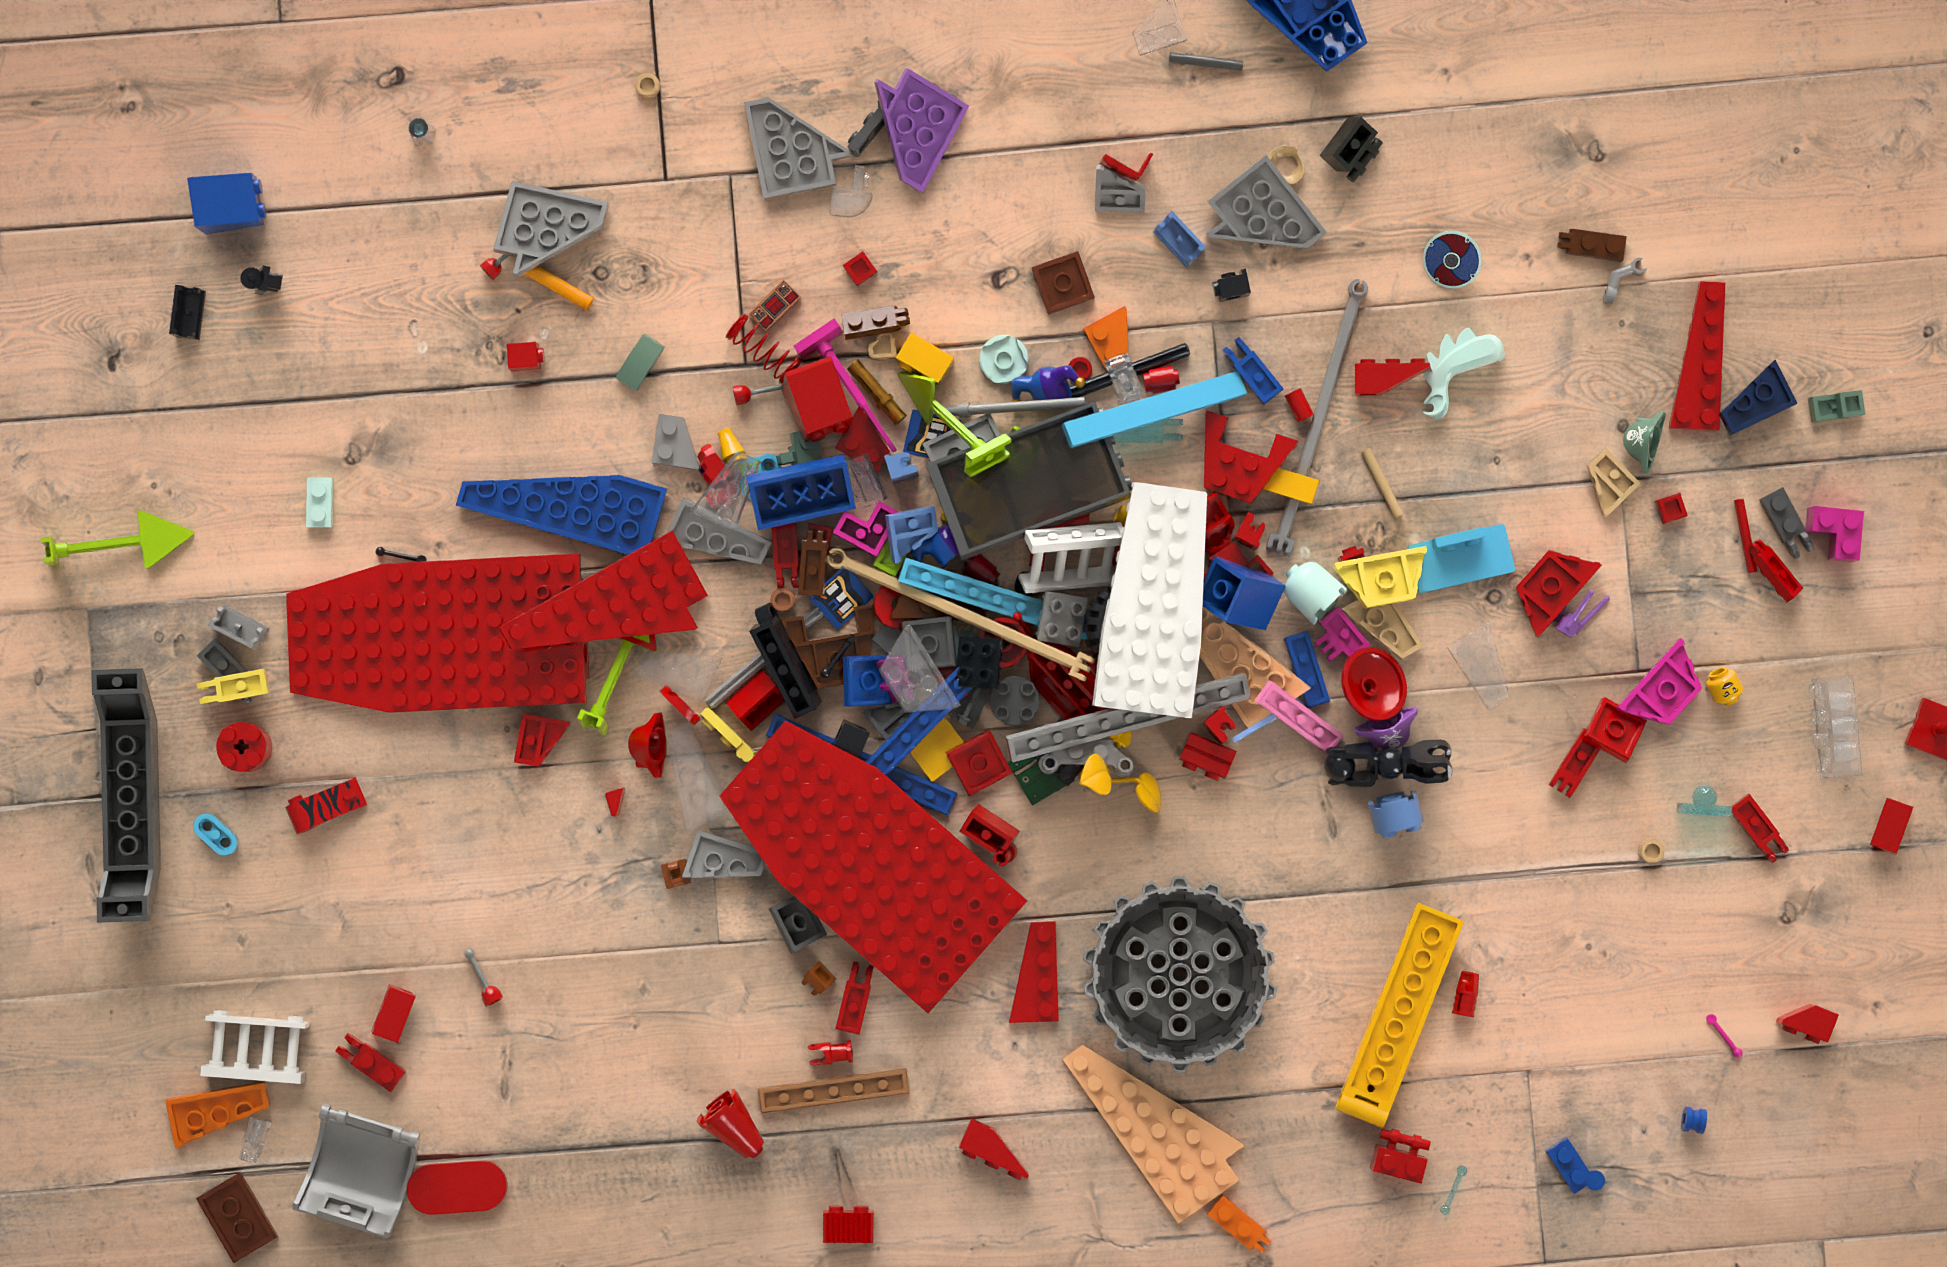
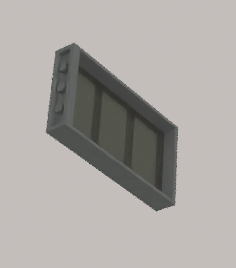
M1092 402L1006 434L1011 438V443L1005 446V449L1010 453V457L972 477H969L964 472L966 453L971 451V447L926 464L961 560L1022 539L1025 536V530L1051 528L1130 499V491L1133 488L1131 487L1132 483L1129 476L1124 477L1121 468L1125 466L1121 454H1115L1112 445L1116 444L1114 436L1070 448L1061 426L1064 422L1104 411L1102 407L1098 408L1096 402Z

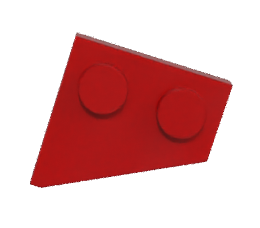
M522 713L514 763L539 767L569 728L571 722Z

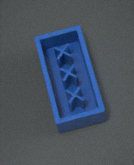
M843 454L746 475L758 530L856 509L847 463Z

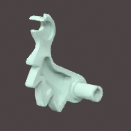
M1465 328L1459 334L1456 344H1454L1450 335L1445 334L1441 342L1439 358L1437 359L1431 352L1427 353L1432 372H1425L1424 378L1431 386L1432 392L1425 399L1424 404L1426 406L1432 404L1434 410L1432 412L1424 411L1423 413L1436 420L1443 418L1449 406L1448 384L1450 379L1456 374L1497 362V360L1499 362L1502 361L1505 357L1502 341L1490 334L1477 337L1470 328Z

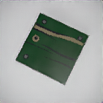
M1033 757L1016 762H1007L1032 806L1067 786L1054 774L1042 773L1038 767V761Z

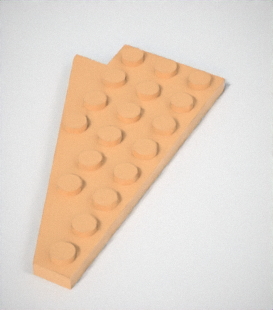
M1081 1045L1063 1058V1061L1178 1224L1239 1181L1225 1159L1244 1147L1242 1142L1085 1045Z

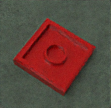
M1603 697L1582 739L1620 761L1627 763L1647 720L1618 711L1616 709L1617 703Z
M990 729L945 752L968 796L1012 774Z

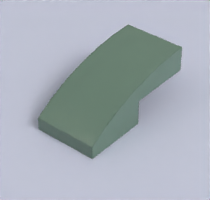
M644 333L615 378L637 391L650 369L654 367L665 346Z
M1862 390L1808 398L1811 422L1866 415Z

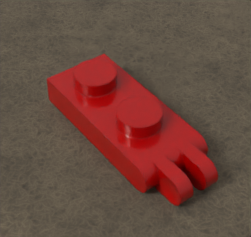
M1758 539L1749 547V552L1752 554L1753 561L1759 567L1761 574L1767 577L1775 587L1777 594L1783 597L1787 603L1803 590L1801 584L1770 546L1765 545L1762 540Z

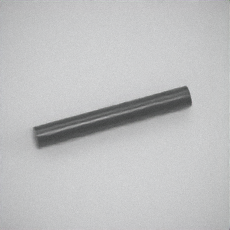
M1172 52L1169 55V62L1238 71L1243 69V61Z

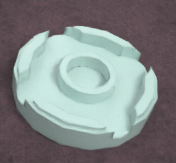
M1008 335L995 336L987 341L981 350L979 358L981 371L986 378L1002 385L1011 384L1014 378L1022 377L1027 370L1029 360L1027 349L1022 342Z

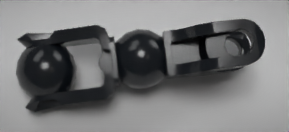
M1441 739L1422 740L1412 746L1402 747V753L1395 748H1386L1377 754V749H1374L1373 744L1370 742L1346 744L1343 748L1329 747L1326 749L1329 755L1324 762L1325 772L1330 777L1328 784H1346L1351 787H1372L1375 785L1376 780H1378V774L1386 779H1394L1403 773V779H1414L1425 784L1443 783L1451 778L1453 772L1449 761L1451 747L1447 741ZM1436 749L1445 751L1442 755H1432ZM1354 759H1368L1367 766L1369 770L1355 771L1356 764ZM1443 767L1446 771L1439 774L1433 768Z

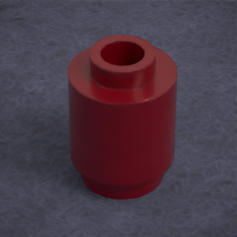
M982 554L968 558L963 564L967 567L964 572L969 577L991 585L1001 575L997 571V567Z

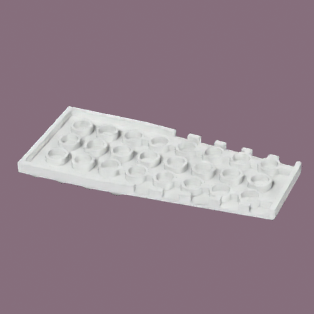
M1135 482L1131 485L1133 487L1130 502L1127 504L1126 522L1121 533L1120 551L1117 553L1115 575L1112 577L1110 599L1107 601L1101 630L1092 706L1192 718L1201 646L1207 493Z

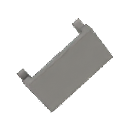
M226 605L223 607L219 606L216 610L218 613L215 619H211L207 626L251 649L257 650L268 627Z

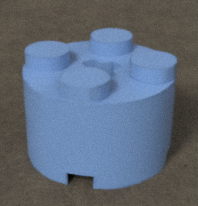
M1404 791L1387 794L1376 798V804L1369 801L1368 807L1375 833L1381 834L1382 838H1389L1397 835L1396 831L1406 829V832H1413L1421 829L1420 824L1424 820L1417 792L1410 791L1411 795L1405 796Z

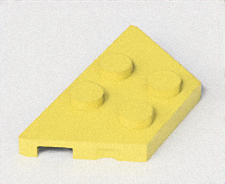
M1423 546L1336 562L1333 564V569L1365 609L1410 601L1416 597L1417 584L1421 577V567L1427 547Z

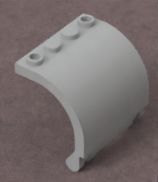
M323 1104L319 1113L321 1122L316 1147L305 1179L294 1200L293 1210L389 1239L407 1194L408 1180L414 1171L420 1144V1133L415 1131L409 1133L403 1131L402 1127L386 1125L348 1113L347 1110L340 1109L338 1111L332 1109L331 1105Z

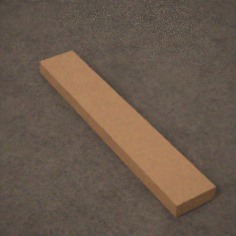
M906 1068L758 1088L761 1113L910 1093Z

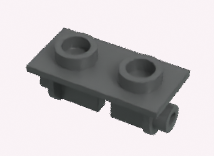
M973 687L968 693L969 696L963 698L957 704L951 719L973 729L993 689Z

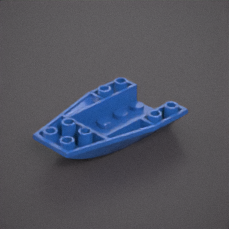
M1247 0L1256 11L1326 72L1368 43L1352 0Z

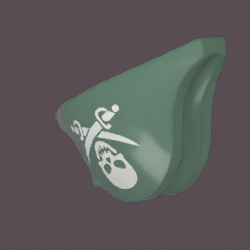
M1660 411L1652 418L1638 416L1636 422L1630 425L1624 433L1623 444L1632 458L1641 463L1642 470L1648 475L1660 442L1666 417L1664 411Z

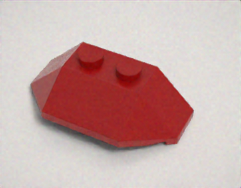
M1041 641L1042 643H1045L1069 655L1077 657V655L1072 651L1071 648L1056 643ZM1032 651L1027 653L1031 682L1045 700L1065 720L1109 709L1092 706L1096 676L1091 671L1088 673L1081 669L1079 670V674L1087 677L1086 681L1083 682L1069 675L1070 668Z

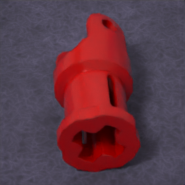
M851 1040L841 1044L824 1042L808 1046L809 1050H821L825 1055L821 1059L811 1060L809 1062L810 1065H831L836 1061L853 1063Z

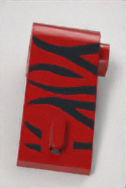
M355 777L304 799L302 795L296 796L288 800L289 805L285 809L296 835L329 820L367 805V802Z

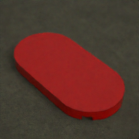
M488 1160L426 1164L413 1172L407 1183V1196L411 1205L416 1210L428 1215L487 1211L493 1209L502 1201L507 1192L508 1182L503 1170Z

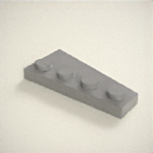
M685 498L682 499L667 532L673 530L682 548L727 556L756 564L763 563L772 545L771 540Z

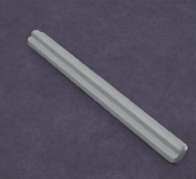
M816 606L803 615L806 631L824 616L823 612L819 611V608ZM758 653L705 699L706 704L711 709L719 706L766 666L761 653Z

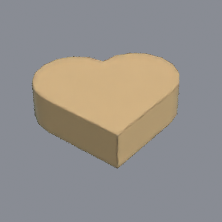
M892 332L878 334L876 341L869 344L868 354L871 359L878 361L896 359V343Z

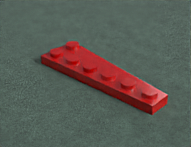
M1700 281L1698 284L1669 429L1720 430L1719 413L1721 406L1726 282Z

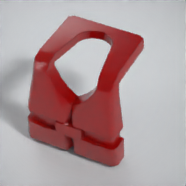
M1150 152L1138 172L1107 154L1102 157L1099 164L1136 181L1145 171L1153 153Z

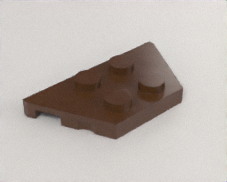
M947 570L966 576L963 570ZM927 591L986 617L981 607ZM901 594L890 615V619L921 620L951 615ZM952 616V620H960Z

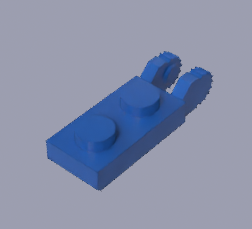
M1238 337L1234 340L1236 346L1246 356L1239 361L1234 352L1228 347L1223 349V353L1262 404L1265 405L1284 389L1256 353L1251 351L1244 341Z

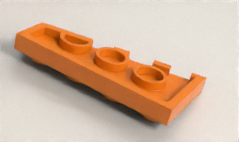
M266 1081L171 1097L165 1100L175 1149L270 1106Z

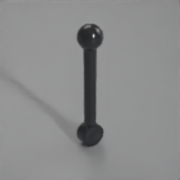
M377 547L375 550L377 556L388 555L417 562L427 561V558L423 555L417 557L388 551L383 547Z
M853 634L848 638L828 667L822 669V677L828 678L830 676L832 668L856 637Z

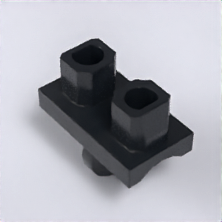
M263 265L259 270L249 267L240 275L242 285L247 289H255V294L263 295L266 291L278 292L281 289L283 275L271 273L269 266Z

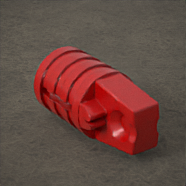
M1469 971L1461 972L1454 997L1452 1014L1474 1018L1478 997L1479 974Z

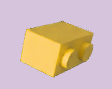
M911 332L896 356V361L900 362L898 366L904 371L911 373L913 370L923 377L932 378L935 380V384L939 386L952 365L954 357Z

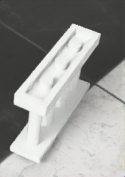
M1121 522L1025 530L1024 539L1031 554H1033L1031 573L1019 574L1018 577L1025 593L1109 586L1113 575H1115V568L1112 565L1115 546H1121L1122 541L1121 533L1123 526ZM1105 547L1102 566L1088 568L1091 549ZM1081 549L1078 569L1065 570L1067 551ZM1057 551L1054 571L1041 572L1043 554L1045 552Z
M214 1010L213 1014L205 1017V1021L215 1022L212 1060H209V1064L201 1066L200 1076L296 1084L305 1082L306 1072L299 1071V1067H297L300 1028L310 1027V1022L303 1021V1017L288 1016V1020L229 1016V1011ZM225 1022L240 1023L237 1062H234V1066L224 1065L225 1061H222ZM250 1024L265 1025L262 1064H259V1068L249 1067V1063H247ZM275 1026L290 1027L287 1065L284 1066V1070L274 1069V1065H272Z

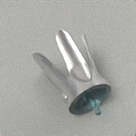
M421 118L412 120L409 124V132L413 137L414 143L419 145V139L422 138L427 144H432L433 140L428 131H435V127L427 124Z

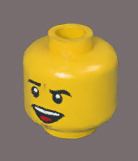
M1721 667L1708 675L1709 678L1706 681V686L1715 703H1724L1726 706H1729L1739 700L1738 697L1743 692V686L1734 670Z

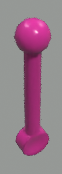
M1713 1014L1707 1015L1706 1021L1709 1024H1713L1733 1050L1734 1057L1740 1058L1743 1051L1734 1045L1717 1023V1017Z

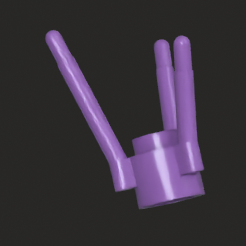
M1590 590L1573 615L1567 612L1564 616L1566 607L1554 620L1557 622L1555 628L1572 638L1574 633L1578 635L1581 628L1610 600V597L1606 596L1580 621L1578 616L1594 594V591Z

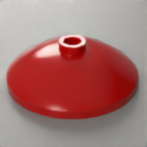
M1373 647L1360 649L1351 654L1346 660L1342 669L1341 683L1343 693L1349 705L1359 715L1373 721H1384L1395 716L1402 709L1407 697L1406 678L1399 663L1387 652Z

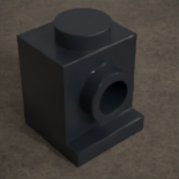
M1246 268L1241 269L1239 275H1236L1235 272L1225 273L1221 275V279L1212 282L1214 296H1219L1220 302L1247 297L1251 294Z

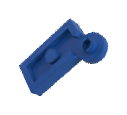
M1567 1137L1546 1150L1572 1193L1575 1194L1586 1186L1591 1190H1599L1604 1186V1175L1597 1170H1588Z

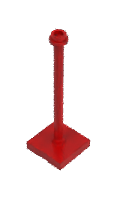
M1922 698L1904 744L1947 761V706Z

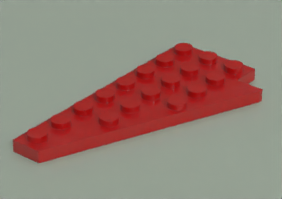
M672 530L498 628L510 649L696 630L698 627L687 607L707 597L708 594Z

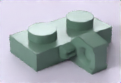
M800 431L790 433L792 446L788 447L789 452L776 456L778 466L785 464L796 465L822 459L819 443L812 442V440L805 443Z

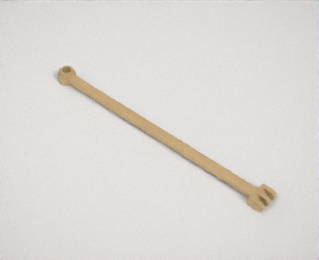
M834 548L829 551L834 557L837 555L842 556V562L838 564L834 562V558L827 556V561L831 567L847 569L1071 669L1070 676L1083 682L1086 681L1087 677L1079 674V670L1081 669L1088 673L1091 670L1090 667L1083 664V661L1094 664L1095 658L1079 652L1077 657H1074L923 589L898 582V578L848 557L840 548Z

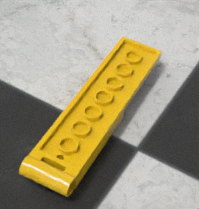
M1416 903L1381 994L1377 998L1341 1089L1335 1110L1380 1128L1384 1127L1464 924L1463 920L1421 903ZM1369 1085L1373 1086V1089L1371 1091L1367 1090V1087Z

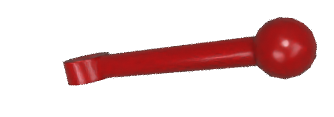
M1015 612L1012 616L1013 620L1019 622L1027 634L1037 640V637L1023 621L1022 614Z

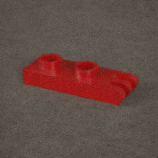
M1582 728L1548 784L1553 788L1557 781L1560 780L1561 783L1557 788V791L1560 793L1563 792L1566 785L1570 786L1565 794L1568 798L1573 795L1600 751L1599 748L1582 739L1587 730L1585 728Z

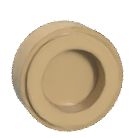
M643 73L636 79L635 89L642 98L651 99L659 93L660 82L654 74Z
M1646 839L1639 845L1638 853L1644 862L1654 864L1662 860L1665 849L1659 840Z

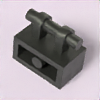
M1348 117L1322 151L1320 157L1335 171L1349 172L1346 177L1351 182H1355L1359 176L1365 173V167L1372 158L1375 159L1379 154L1378 149L1383 142L1375 137L1378 132L1362 117Z

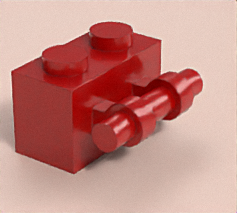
M1381 1129L1379 1138L1388 1140L1387 1146L1375 1144L1370 1169L1374 1172L1422 1184L1428 1159L1417 1155L1419 1149L1429 1151L1431 1141L1422 1139V1136L1415 1134L1413 1136L1402 1134L1400 1130L1391 1129V1131ZM1397 1143L1410 1146L1409 1152L1395 1149Z

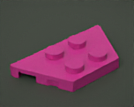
M1679 638L1623 699L1616 707L1618 711L1664 725H1670L1702 690L1699 678L1694 673L1692 660L1688 658L1684 648L1685 643L1682 638Z

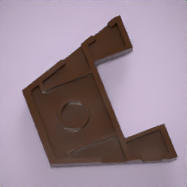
M873 604L853 607L857 633H853L856 638L832 668L828 678L821 676L822 669L828 667L852 634L808 641L804 616L780 620L816 689L844 685L843 657L870 656L875 619Z

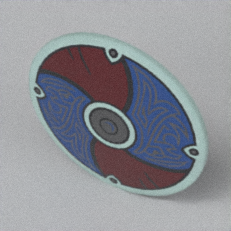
M1444 231L1435 235L1427 243L1423 252V266L1427 275L1433 282L1445 288L1457 289L1470 284L1477 277L1481 269L1482 255L1477 243L1470 236L1459 231Z

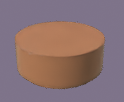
M787 588L776 589L770 598V602L776 611L781 613L789 612L794 607L796 601L793 592Z

